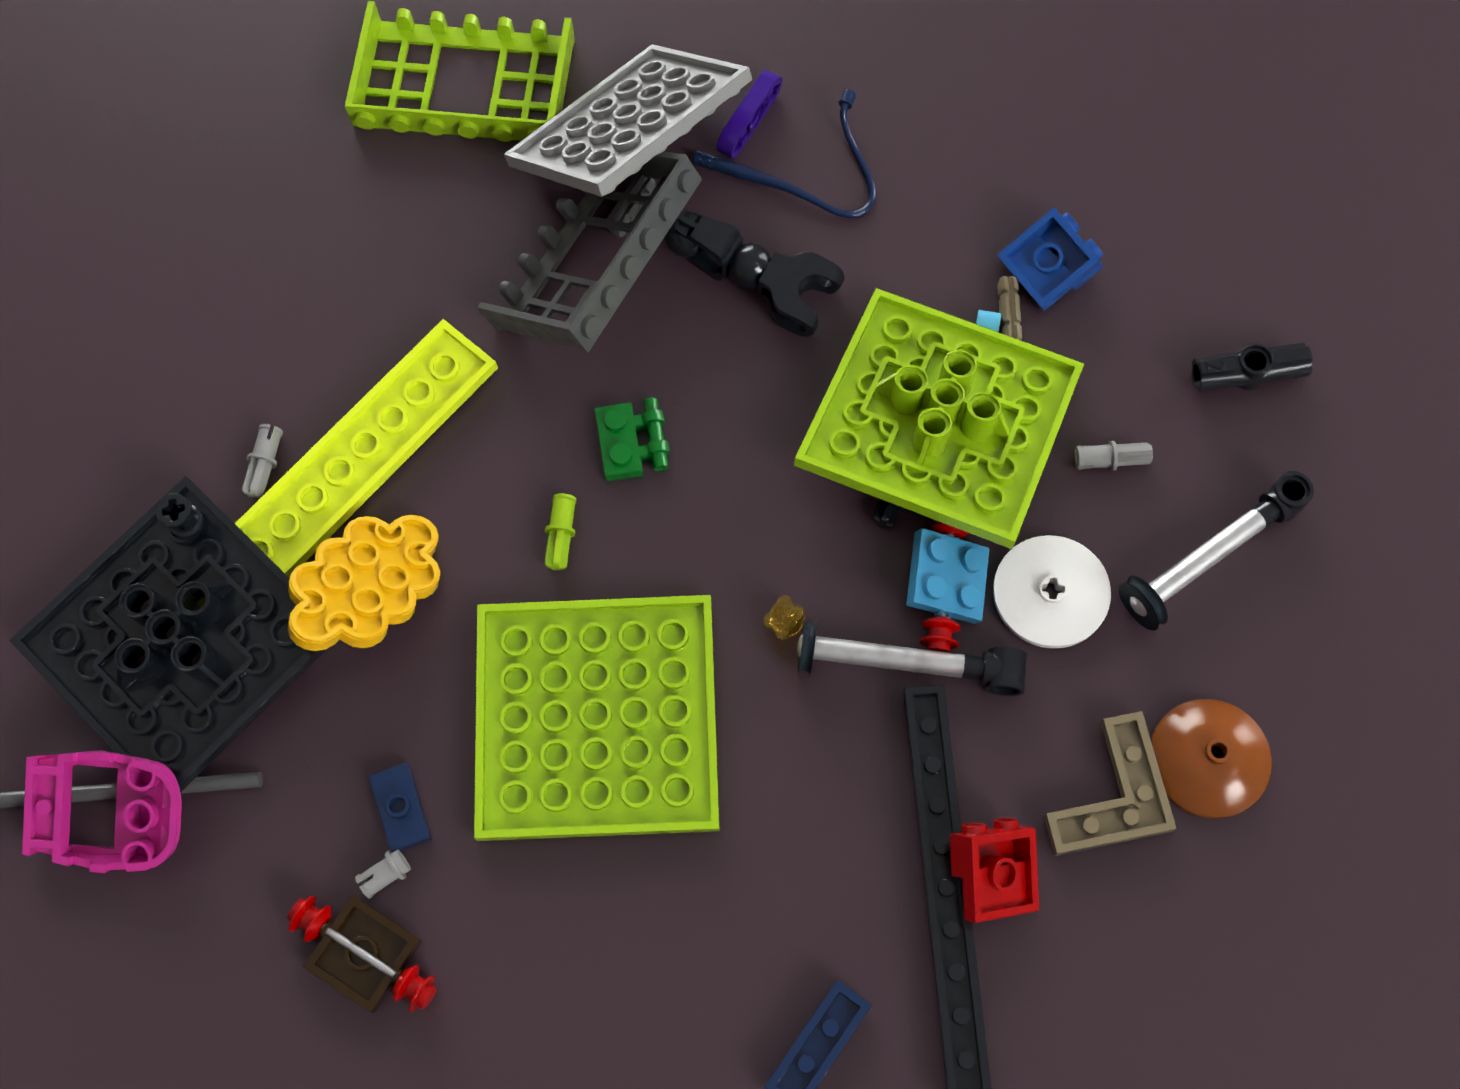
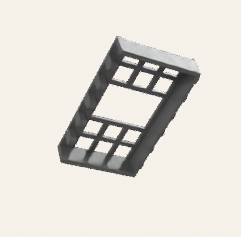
M664 151L654 156L642 166L640 171L633 174L636 176L624 193L613 191L600 197L583 191L585 196L578 206H576L572 199L559 198L556 207L566 220V224L559 234L552 226L541 225L538 228V237L548 249L539 262L533 254L522 253L519 256L518 263L529 276L528 280L521 290L515 283L508 281L501 282L499 286L500 294L510 306L505 308L480 302L477 307L496 330L510 331L581 349L588 353L702 181V178L686 154ZM645 177L661 179L649 197L634 195ZM604 199L618 201L607 219L593 217V214ZM628 203L643 205L632 223L616 221ZM586 225L630 233L599 281L555 272ZM549 280L563 283L551 302L536 299ZM573 285L588 288L575 308L561 305V302ZM530 307L545 310L542 316L527 313ZM554 313L569 316L566 322L551 319Z

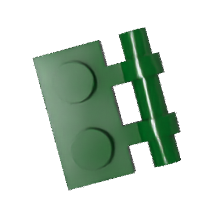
M650 397L644 399V413L640 415L633 414L632 402L595 408L606 482L643 476L641 462L652 460L655 471H665L669 468L667 456L670 455L669 443L664 440L662 426L665 424L664 413L662 410H659L657 398ZM647 430L649 443L639 446L637 431Z

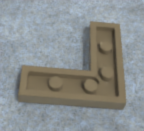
M1142 711L1105 718L1100 722L1122 798L1046 813L1044 819L1054 856L1169 833L1177 829Z

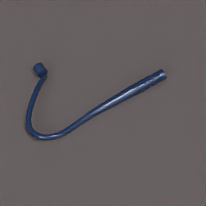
M850 89L843 90L838 104L841 107L840 120L845 138L865 176L869 188L868 201L861 209L856 211L838 209L782 179L701 151L695 153L693 160L694 165L785 191L829 213L844 218H858L867 214L876 199V187L873 177L848 125L847 109L852 108L856 98V93Z

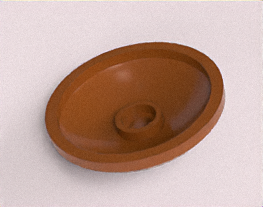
M1197 699L1185 702L1169 711L1158 723L1152 734L1151 743L1168 800L1179 809L1191 815L1208 819H1222L1237 815L1251 807L1262 796L1268 785L1272 769V758L1267 739L1258 724L1247 713L1232 704L1214 699ZM1211 747H1219L1223 751V758L1214 757L1211 753Z

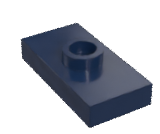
M406 762L369 775L390 851L392 853L397 849L403 851L431 841L432 837L410 765Z

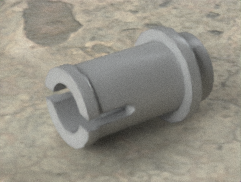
M397 849L393 853L387 851L385 852L384 859L355 876L357 884L362 883L359 888L370 899L374 894L398 878L404 880L406 878L405 873L410 871L411 867L400 850Z

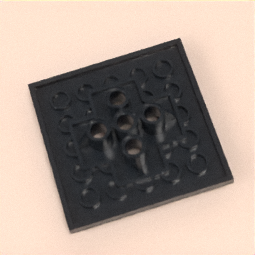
M187 476L166 495L179 493L203 513L204 525L196 536L186 539L179 538L166 525L158 521L156 507L162 499H160L9 640L114 753L145 758L166 765L175 775L180 792L326 651L305 650L292 641L288 632L290 613L296 605L290 599L288 592L290 578ZM205 597L204 605L196 610V603ZM150 599L149 606L144 611H141V606ZM175 625V632L167 639L166 632ZM201 651V659L192 666L191 659L197 652ZM145 653V660L138 667L136 661Z

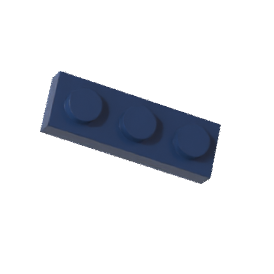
M837 980L764 1088L816 1089L872 1004Z

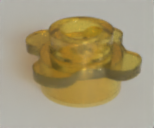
M783 595L778 598L777 604L771 608L770 612L764 616L763 624L768 629L773 628L779 639H787L797 634L803 627L805 610L801 606L792 604L791 597Z

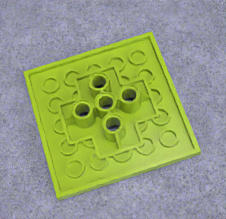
M876 288L797 452L794 466L1013 549L1084 363Z

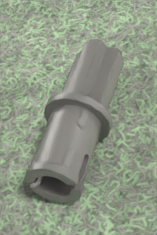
M271 424L259 425L253 452L249 453L246 458L249 465L241 490L243 494L250 498H261L265 494L271 470L277 466L275 456L280 439L283 436V431L279 427L274 426L270 440L267 439Z
M1109 441L1105 445L1075 446L1076 449L1074 451L1077 470L1110 467V470L1113 471L1117 470V466L1145 465L1152 463L1153 460L1152 445L1147 442L1116 444L1115 441Z

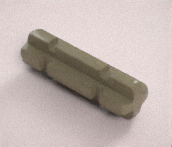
M1003 276L999 278L997 284L998 296L1000 297L998 302L999 313H1001V334L1021 340L1022 326H1020V298L1017 294V291H1019L1018 280L1015 276Z

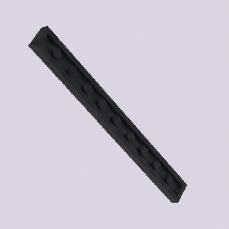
M944 685L904 688L903 694L946 1089H992L972 922L964 920L963 878L952 876L950 834L960 833L961 823Z

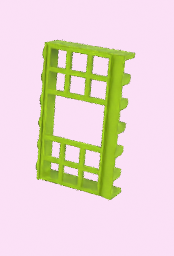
M375 1L367 2L345 102V108L353 126L366 130L380 128L392 129L401 133L415 131L426 132L435 136L449 134L460 135L469 139L483 137L494 138L503 142L511 140L522 141L562 111L575 42L571 18H564L562 35L555 36L548 35L546 23L539 19L532 21L531 33L514 32L512 20L508 17H500L498 19L497 31L481 29L478 17L474 14L465 15L464 28L448 27L445 15L439 11L431 13L430 25L414 24L411 12L405 8L398 9L396 22L381 21ZM378 41L401 43L397 62L374 60ZM409 44L433 46L430 63H406ZM441 47L500 52L488 115L429 110ZM508 52L532 54L529 73L505 71ZM540 55L558 57L555 75L537 74ZM372 68L396 70L392 89L368 87ZM404 71L427 73L424 92L400 90ZM503 80L527 82L524 101L500 99ZM535 82L553 84L550 103L532 101ZM366 96L390 98L388 107L364 105ZM398 99L422 101L420 110L396 107ZM498 107L522 109L521 118L496 116ZM530 110L548 112L547 121L529 119Z

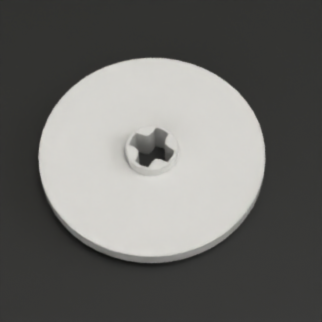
M1045 535L1027 539L1013 547L1005 555L995 574L993 597L1000 618L1016 636L1039 647L1065 648L1086 640L1100 627L1109 610L1111 587L1104 566L1088 548L1069 538ZM1049 583L1054 584L1055 590L1061 592L1058 593L1055 599H1049V593L1042 591L1046 589Z

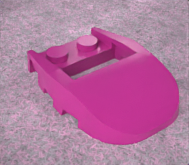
M102 750L26 757L22 855L31 856L41 852L52 855L53 863L64 866L72 864L89 868V872L106 873L109 870L124 869L127 872L155 868L174 853L179 842L182 800L178 781L173 772L160 762ZM75 765L118 768L114 847L69 844L73 766Z

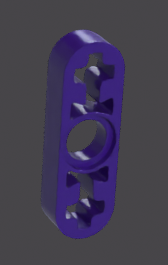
M766 69L759 75L723 128L717 142V151L733 159L739 155L776 100L783 82L781 76Z

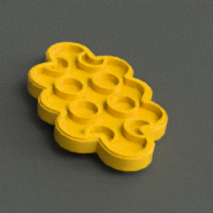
M417 515L401 516L390 525L379 518L364 516L348 523L344 529L343 538H330L321 542L316 548L315 560L299 565L290 574L288 592L290 599L296 605L290 613L288 632L292 641L297 646L310 651L326 650L339 640L356 648H369L380 643L387 634L388 625L401 624L409 620L414 614L416 600L427 598L438 587L440 569L438 563L431 557L436 551L438 542L436 527L430 520Z

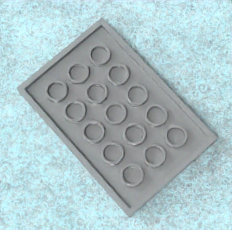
M652 44L504 153L509 167L603 197L613 192L616 186L627 177L640 171L642 166L654 156L663 153L673 141L687 134L700 120L713 114L716 108L723 102L737 95L741 88L752 81L750 69L747 66Z

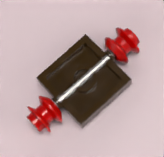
M314 895L306 900L301 898L293 905L287 916V919L290 921L288 930L295 932L299 928L305 931L303 937L305 942H310L320 936L322 937L303 965V968L373 1014L393 985V1001L398 1002L406 998L410 1001L408 1011L411 1013L418 1007L424 1010L432 1001L437 992V987L433 985L436 976L431 975L423 979L419 976L420 965L418 964L403 970L422 940L353 895H351L333 923L331 922V906L327 905L322 909H318L315 907L317 898Z

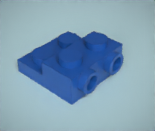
M1055 207L997 254L1000 261L1017 278L1018 282L1043 311L1053 305L1069 290L1073 289L1076 291L1104 268L1099 259L1104 255L1100 248L1091 238L1084 242L1077 234V231L1081 228L1068 212L1062 216Z

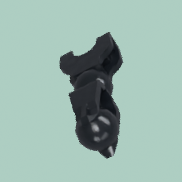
M681 211L664 237V241L670 251L676 256L685 257L691 264L714 280L721 281L722 278L726 279L730 275L732 281L741 288L749 290L758 288L757 296L769 304L771 315L776 324L803 337H809L814 334L818 327V315L813 308L800 299V295L809 290L833 294L840 289L845 280L844 273L838 265L814 252H804L787 257L775 252L771 258L769 252L761 245L754 243L743 244V237L740 236V232L735 226L703 215L699 216L697 213Z

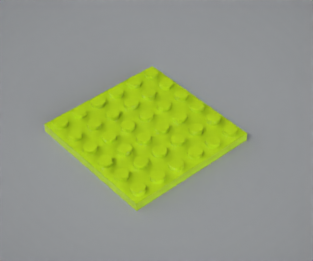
M711 595L477 604L474 839L476 841L720 831Z

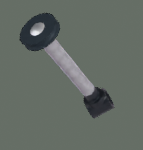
M1287 471L1281 474L1271 488L1260 495L1259 504L1154 581L1148 584L1138 576H1129L1127 582H1121L1118 586L1120 599L1129 614L1140 625L1152 631L1157 630L1159 624L1167 623L1168 614L1164 605L1166 600L1272 522L1282 523L1297 517L1313 498L1314 487L1310 479L1297 471ZM1283 492L1289 493L1294 498V501L1285 497Z
M804 618L802 635L799 637L797 645L799 656L798 673L801 670H805L809 673V677L814 659L979 680V685L985 687V691L1001 696H1018L1025 692L1027 653L1024 650L1012 647H994L984 651L981 657L816 636L817 619L814 623H808Z

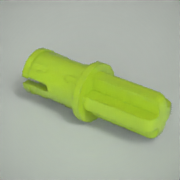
M565 493L553 495L550 525L545 527L548 539L544 564L547 568L557 571L566 569L570 541L576 533L572 526L577 498Z

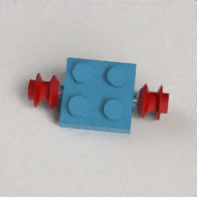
M938 522L933 524V531L921 528L914 533L906 606L934 613V616L921 623V626L929 632L928 636L920 638V644L927 647V650L950 653V650L959 647V643L952 639V633L961 630V626L953 619L971 624L982 621L989 548L961 540V538L970 533Z

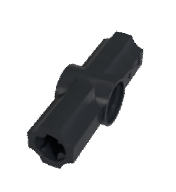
M1305 343L1268 348L1260 344H1250L1239 352L1194 358L1191 363V376L1194 387L1199 392L1236 386L1243 390H1252L1265 382L1308 377L1312 373L1313 357L1310 347H1307ZM1246 364L1253 365L1258 371L1248 368Z

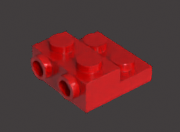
M997 818L993 819L992 828H987L985 823L961 824L960 833L950 834L952 876L963 878L965 921L979 923L1039 911L1036 828L1018 825V819Z

